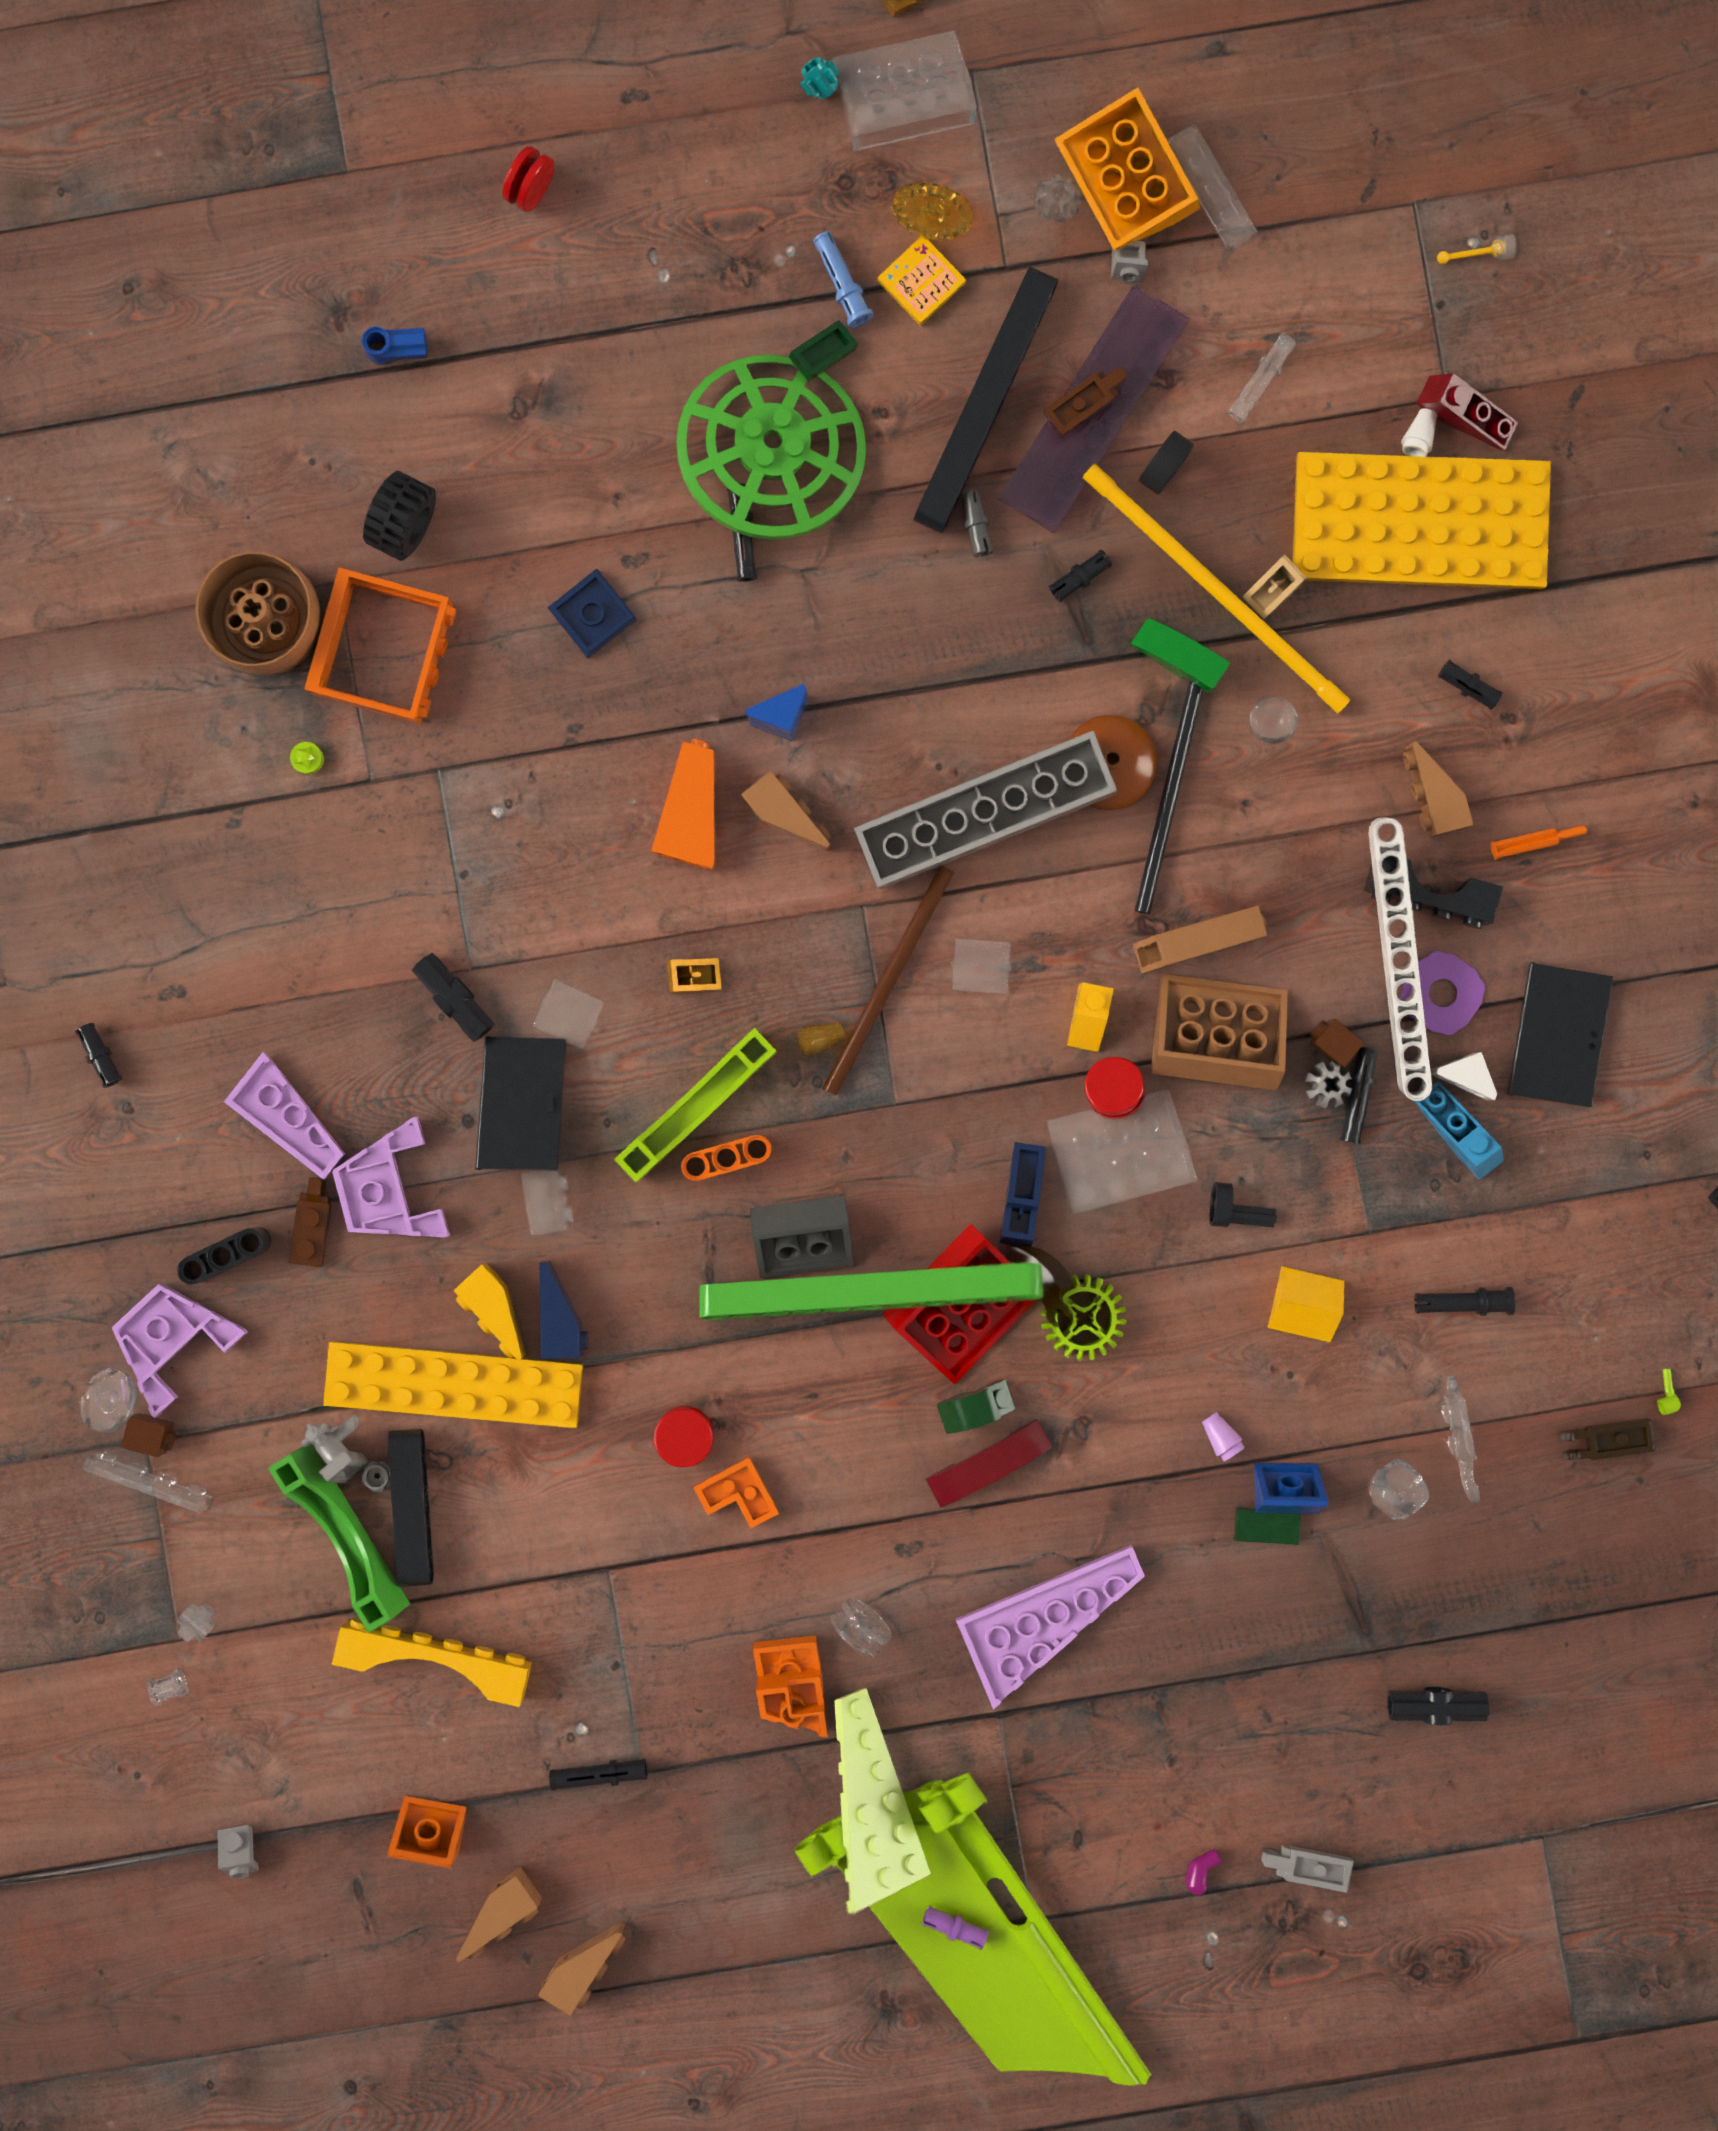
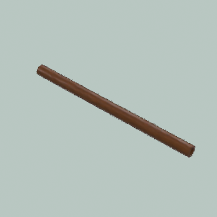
M940 866L822 1088L836 1096L954 874L950 869Z

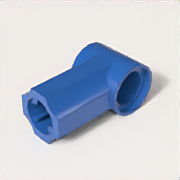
M374 326L368 328L362 335L361 342L365 353L370 361L375 364H386L390 360L427 358V340L424 328L385 330ZM375 341L386 342L381 350L374 351L370 349Z

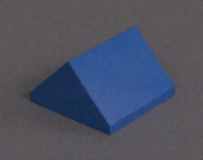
M801 684L745 709L750 726L792 741L808 701L807 689L804 684Z
M1254 1463L1255 1513L1320 1514L1328 1507V1498L1318 1464Z

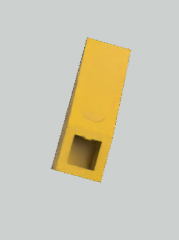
M487 1262L481 1264L453 1290L458 1295L456 1301L466 1312L472 1310L480 1319L477 1321L478 1325L487 1335L494 1334L501 1342L499 1348L508 1358L512 1359L515 1357L519 1361L526 1355L508 1285Z

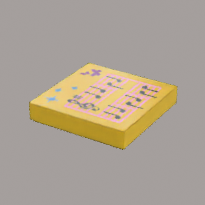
M922 235L877 277V282L921 326L966 284V279Z

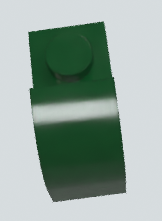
M1005 1379L993 1382L976 1391L957 1394L936 1404L946 1434L984 1426L1001 1419L1002 1415L1015 1410Z

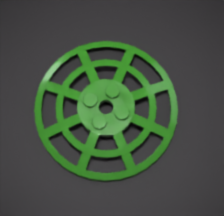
M754 355L737 359L718 368L707 376L692 392L684 406L678 425L676 442L678 464L683 481L691 496L700 507L718 523L734 532L768 540L790 539L809 534L837 517L850 502L858 488L864 470L866 455L865 433L859 413L851 398L842 387L825 372L816 377L837 393L844 402L847 411L831 414L822 400L804 387L807 379L799 369L793 381L780 378L753 379L747 368V365L775 363L797 368L789 357ZM735 371L741 384L726 393L714 409L696 404L700 396L714 381L727 372ZM777 387L787 389L788 392L782 404L764 403L758 388ZM746 393L752 408L741 418L724 412L733 400ZM800 395L812 403L822 417L805 421L794 410ZM691 416L709 421L706 432L708 458L693 465H690L686 441L688 423ZM850 423L854 425L857 441L856 463L853 473L836 463L839 449L836 426ZM718 424L735 430L734 447L719 453L716 449L715 438ZM825 429L828 430V457L810 449L811 433ZM768 435H775L781 440V445L777 448H769L764 443V438ZM739 460L741 465L751 473L746 486L744 487L734 480L723 465ZM805 462L821 469L819 475L811 483L802 489L799 488L794 474L803 467ZM714 470L720 481L730 491L740 497L733 515L723 510L709 498L700 487L696 479L697 477ZM830 475L847 484L843 493L831 506L812 518L809 517L804 499L817 492ZM762 479L783 480L787 494L766 495L757 493ZM752 503L772 507L791 504L798 523L767 526L745 521Z

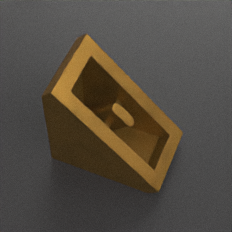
M719 958L667 960L669 990L671 994L722 990Z

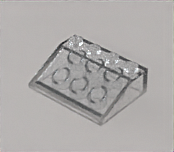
M955 30L832 58L833 63L840 71L836 78L838 79V87L853 151L976 123L977 105L971 79Z
M1169 1089L1146 1094L1138 1110L1126 1118L1108 1119L1090 1109L1046 1121L1069 1209L1073 1214L1197 1182L1191 1154Z

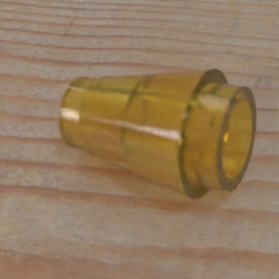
M840 1022L803 1026L802 1030L796 1032L798 1045L803 1056L811 1054L813 1057L839 1041L845 1040L844 1030Z

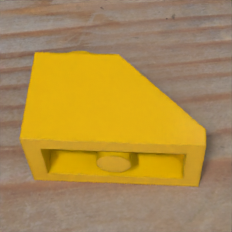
M1084 982L1079 984L1067 1046L1094 1052L1099 1051L1108 1020L1114 988Z

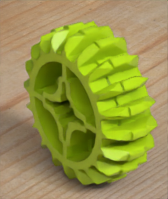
M1085 1274L1083 1284H1080L1078 1276L1072 1275L1075 1288L1063 1296V1303L1073 1313V1318H1071L1066 1326L1067 1329L1061 1333L1059 1326L1055 1328L1048 1321L1041 1323V1328H1052L1053 1331L1047 1333L1045 1338L1047 1341H1051L1057 1337L1058 1340L1054 1343L1053 1348L1058 1351L1065 1345V1357L1069 1358L1074 1349L1076 1350L1077 1360H1082L1083 1351H1087L1089 1359L1094 1360V1349L1098 1348L1099 1352L1105 1356L1107 1351L1103 1345L1106 1342L1113 1348L1117 1346L1116 1342L1111 1339V1336L1113 1334L1118 1337L1123 1336L1124 1333L1116 1329V1324L1126 1325L1127 1320L1118 1318L1117 1314L1124 1313L1126 1308L1125 1306L1115 1307L1114 1304L1119 1302L1122 1297L1120 1294L1109 1297V1294L1114 1289L1111 1284H1108L1103 1290L1100 1289L1103 1284L1102 1278L1098 1277L1094 1285H1091V1276ZM1083 1291L1097 1294L1093 1300L1090 1299L1089 1302L1083 1305H1078L1068 1298L1074 1293ZM1103 1302L1106 1303L1109 1313L1108 1324L1105 1330L1096 1321V1314ZM1073 1306L1083 1313L1089 1310L1091 1315H1088V1317L1091 1318L1090 1322L1095 1325V1328L1084 1322L1078 1325L1076 1320L1079 1318L1071 1307ZM1045 1309L1041 1310L1040 1315L1046 1317L1047 1311ZM1057 1313L1056 1316H1055V1320L1057 1321V1323H1058V1313ZM1082 1330H1090L1098 1337L1087 1343H1078L1070 1340Z

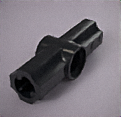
M431 952L422 958L412 969V972L432 993V999L449 1018H453L473 1042L485 1036L496 1025L474 1000L475 996L457 976L454 977L434 953Z
M1425 1687L1424 1691H1389L1387 1697L1390 1720L1424 1721L1431 1725H1451L1453 1721H1487L1489 1716V1702L1485 1691H1452L1445 1687Z

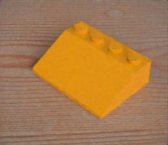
M1138 87L1054 139L1114 251L1171 227L1201 209L1197 195Z

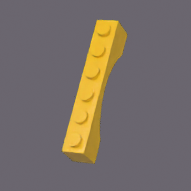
M352 1618L351 1621L347 1620L340 1627L332 1665L364 1672L378 1664L393 1660H429L449 1666L466 1676L481 1690L488 1700L520 1707L524 1700L532 1662L525 1661V1657L520 1654L507 1653L506 1656L494 1654V1650L489 1647L476 1646L475 1649L463 1647V1643L458 1640L445 1639L444 1642L432 1640V1636L427 1633L414 1632L413 1635L401 1633L400 1628L391 1625H383L382 1628L377 1627L368 1633L360 1618Z

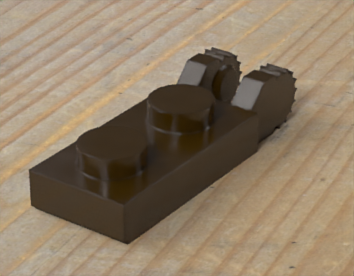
M1648 1418L1584 1427L1585 1429L1560 1432L1561 1440L1575 1441L1576 1439L1586 1438L1587 1449H1569L1564 1451V1460L1586 1458L1596 1460L1655 1451L1651 1419Z

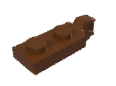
M1121 366L1107 376L1103 371L1098 374L1095 372L1045 408L1043 413L1060 437L1063 438L1112 403L1119 395L1116 389L1127 381L1128 375Z
M309 1178L307 1193H300L299 1200L297 1201L288 1263L322 1267L332 1204H329L330 1196H324L326 1180L322 1178Z

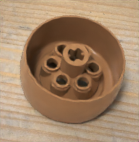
M250 551L232 555L220 561L208 572L200 585L196 598V619L203 639L222 662L235 670L255 676L283 674L304 662L317 645L323 624V612L319 596L305 574L282 557L265 552ZM260 588L269 589L268 593L264 596H260L257 593V590ZM279 600H286L287 602L286 609L283 611L276 609V603ZM255 606H261L262 609L257 610L260 613L258 616L254 617L251 615V610ZM235 616H240L242 623L239 627L235 628ZM275 623L283 625V630L279 634L272 633L271 628ZM253 631L260 633V639L256 643H252L249 639Z

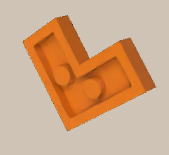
M750 1456L693 1486L707 1515L736 1501L752 1529L779 1514V1510Z

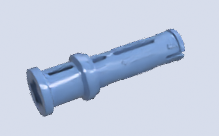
M831 231L817 235L813 242L837 291L836 301L845 310L849 328H857L868 323L874 317L872 309L867 308L861 295L863 293L862 287L858 283H854Z

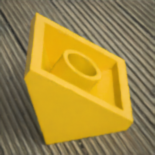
M1281 1266L1268 1328L1331 1342L1344 1314V1280Z

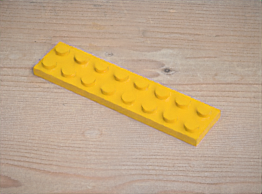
M331 1341L328 1348L323 1406L577 1428L583 1363L522 1358L518 1361L515 1357L510 1359L505 1356Z

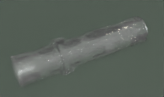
M1281 333L1266 356L1263 355L1258 361L1260 366L1245 385L1232 407L1227 411L1228 417L1233 421L1243 424L1273 378L1280 375L1283 370V363L1297 346L1294 339Z

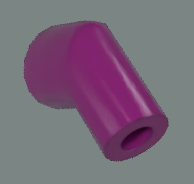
M1215 1848L1195 1858L1188 1865L1185 1882L1187 1889L1194 1895L1205 1893L1208 1870L1222 1863Z

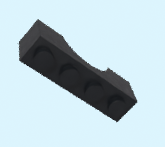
M1393 855L1384 858L1382 869L1385 873L1392 872L1397 864L1396 858ZM1406 859L1412 911L1420 912L1421 908L1433 911L1432 916L1436 918L1451 920V917L1463 919V925L1475 929H1481L1482 925L1493 924L1503 890L1502 886L1471 878L1464 881L1452 894H1435L1420 885L1413 873L1412 861ZM1371 864L1364 891L1372 893L1371 898L1376 900ZM1397 887L1390 888L1386 893V902L1390 903L1391 899L1398 901L1400 891Z

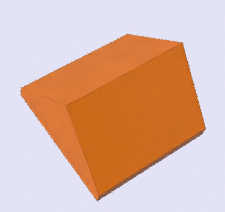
M404 1796L388 1850V1857L452 1868L459 1855L467 1807Z

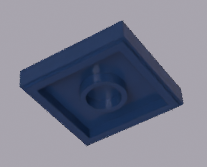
M598 569L594 570L547 607L587 658L591 657L637 620Z

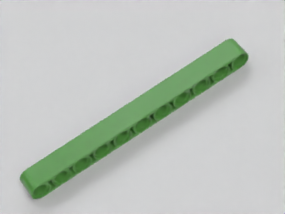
M1017 1263L707 1284L699 1286V1318L703 1320H724L1043 1298L1042 1264Z

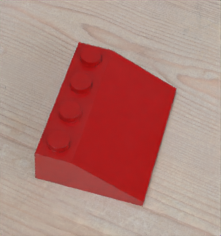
M970 1224L926 1270L1012 1263ZM1038 1299L887 1309L882 1315L906 1341L955 1385Z

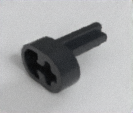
M1214 1182L1209 1207L1210 1226L1227 1228L1230 1223L1274 1228L1277 1220L1276 1209L1234 1205L1232 1183Z

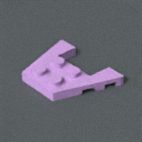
M419 1117L409 1119L394 1131L383 1136L382 1139L332 1170L348 1232L442 1238L450 1236L443 1208L416 1216L410 1215L397 1167L395 1152L426 1144Z
M162 1283L153 1288L112 1327L128 1365H131L138 1380L137 1385L140 1392L144 1393L149 1404L150 1414L154 1418L158 1417L178 1398L157 1372L202 1329L224 1353L228 1352L248 1333L242 1326Z

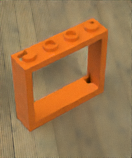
M338 567L304 690L317 697L420 725L422 717L426 718L430 710L431 700L428 699L430 688L435 687L438 681L439 669L436 666L439 656L443 657L447 649L448 639L445 638L447 627H452L455 620L456 608H453L454 603L446 596ZM354 587L439 609L411 710L327 688Z

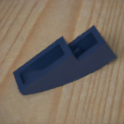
M1014 1143L1000 1243L1032 1246L1037 1210L1040 1202L1046 1152L1045 1146Z

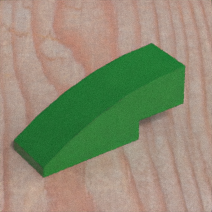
M1147 618L1130 643L1131 646L1181 679L1185 677L1209 694H1211L1230 665L1229 661L1210 649L1150 618Z

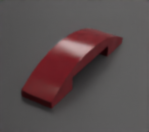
M1035 1419L1009 1433L1008 1437L956 1465L952 1464L926 1478V1481L939 1506L943 1507L1014 1472L1051 1449L1052 1446L1038 1420Z

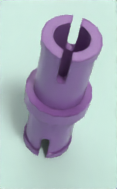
M931 1905L926 1909L922 1920V1926H927L948 1935L947 1939L951 1941L958 1939L977 1947L979 1950L983 1949L989 1932L988 1929H983L964 1921L963 1916L959 1914L952 1916L933 1908Z

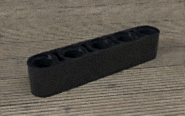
M423 1429L390 1431L388 1435V1454L397 1582L399 1587L432 1585L434 1566Z

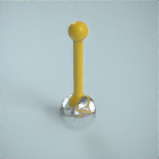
M1513 233L1498 236L1493 241L1491 247L1455 253L1442 251L1438 254L1437 261L1440 264H1446L1449 260L1489 253L1500 261L1513 260L1516 257L1515 237Z

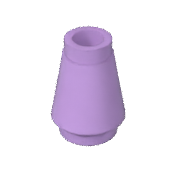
M1217 1412L1201 1422L1205 1427L1204 1429L1216 1456L1220 1455L1224 1462L1245 1448L1241 1442L1243 1438Z

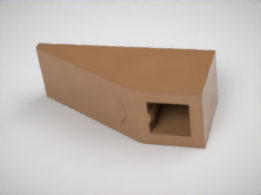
M1417 741L1405 747L1406 752L1403 753V760L1406 769L1412 772L1414 783L1411 784V789L1415 801L1420 802L1422 813L1419 815L1423 831L1428 832L1429 838L1474 825L1465 793Z
M769 771L741 794L742 799L763 824L826 851L831 848L828 840L832 837L821 823L816 826L808 817L812 812L801 798L797 801L792 798L788 793L792 787L781 774L775 777Z
M521 1866L494 1884L456 1958L458 1963L467 1957L470 1960L476 1958L486 1949L485 1944L492 1939H495L496 1942L502 1940L512 1931L511 1926L520 1920L522 1923H526L538 1913L537 1908L542 1897Z
M619 1922L560 1956L542 1983L538 1996L571 2016L576 2007L582 2009L591 1994L588 1988L592 1981L596 1980L599 1982L608 1968V1964L605 1963L611 1952L616 1955L626 1939L622 1935L625 1923Z

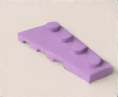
M266 1052L261 1053L224 1101L323 1180L330 1176L332 1170L337 1167L346 1155Z

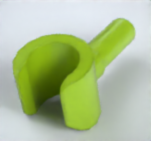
M1662 1369L1666 1397L1657 1399V1405L1662 1415H1668L1677 1412L1681 1407V1403L1677 1395L1674 1394L1671 1369Z

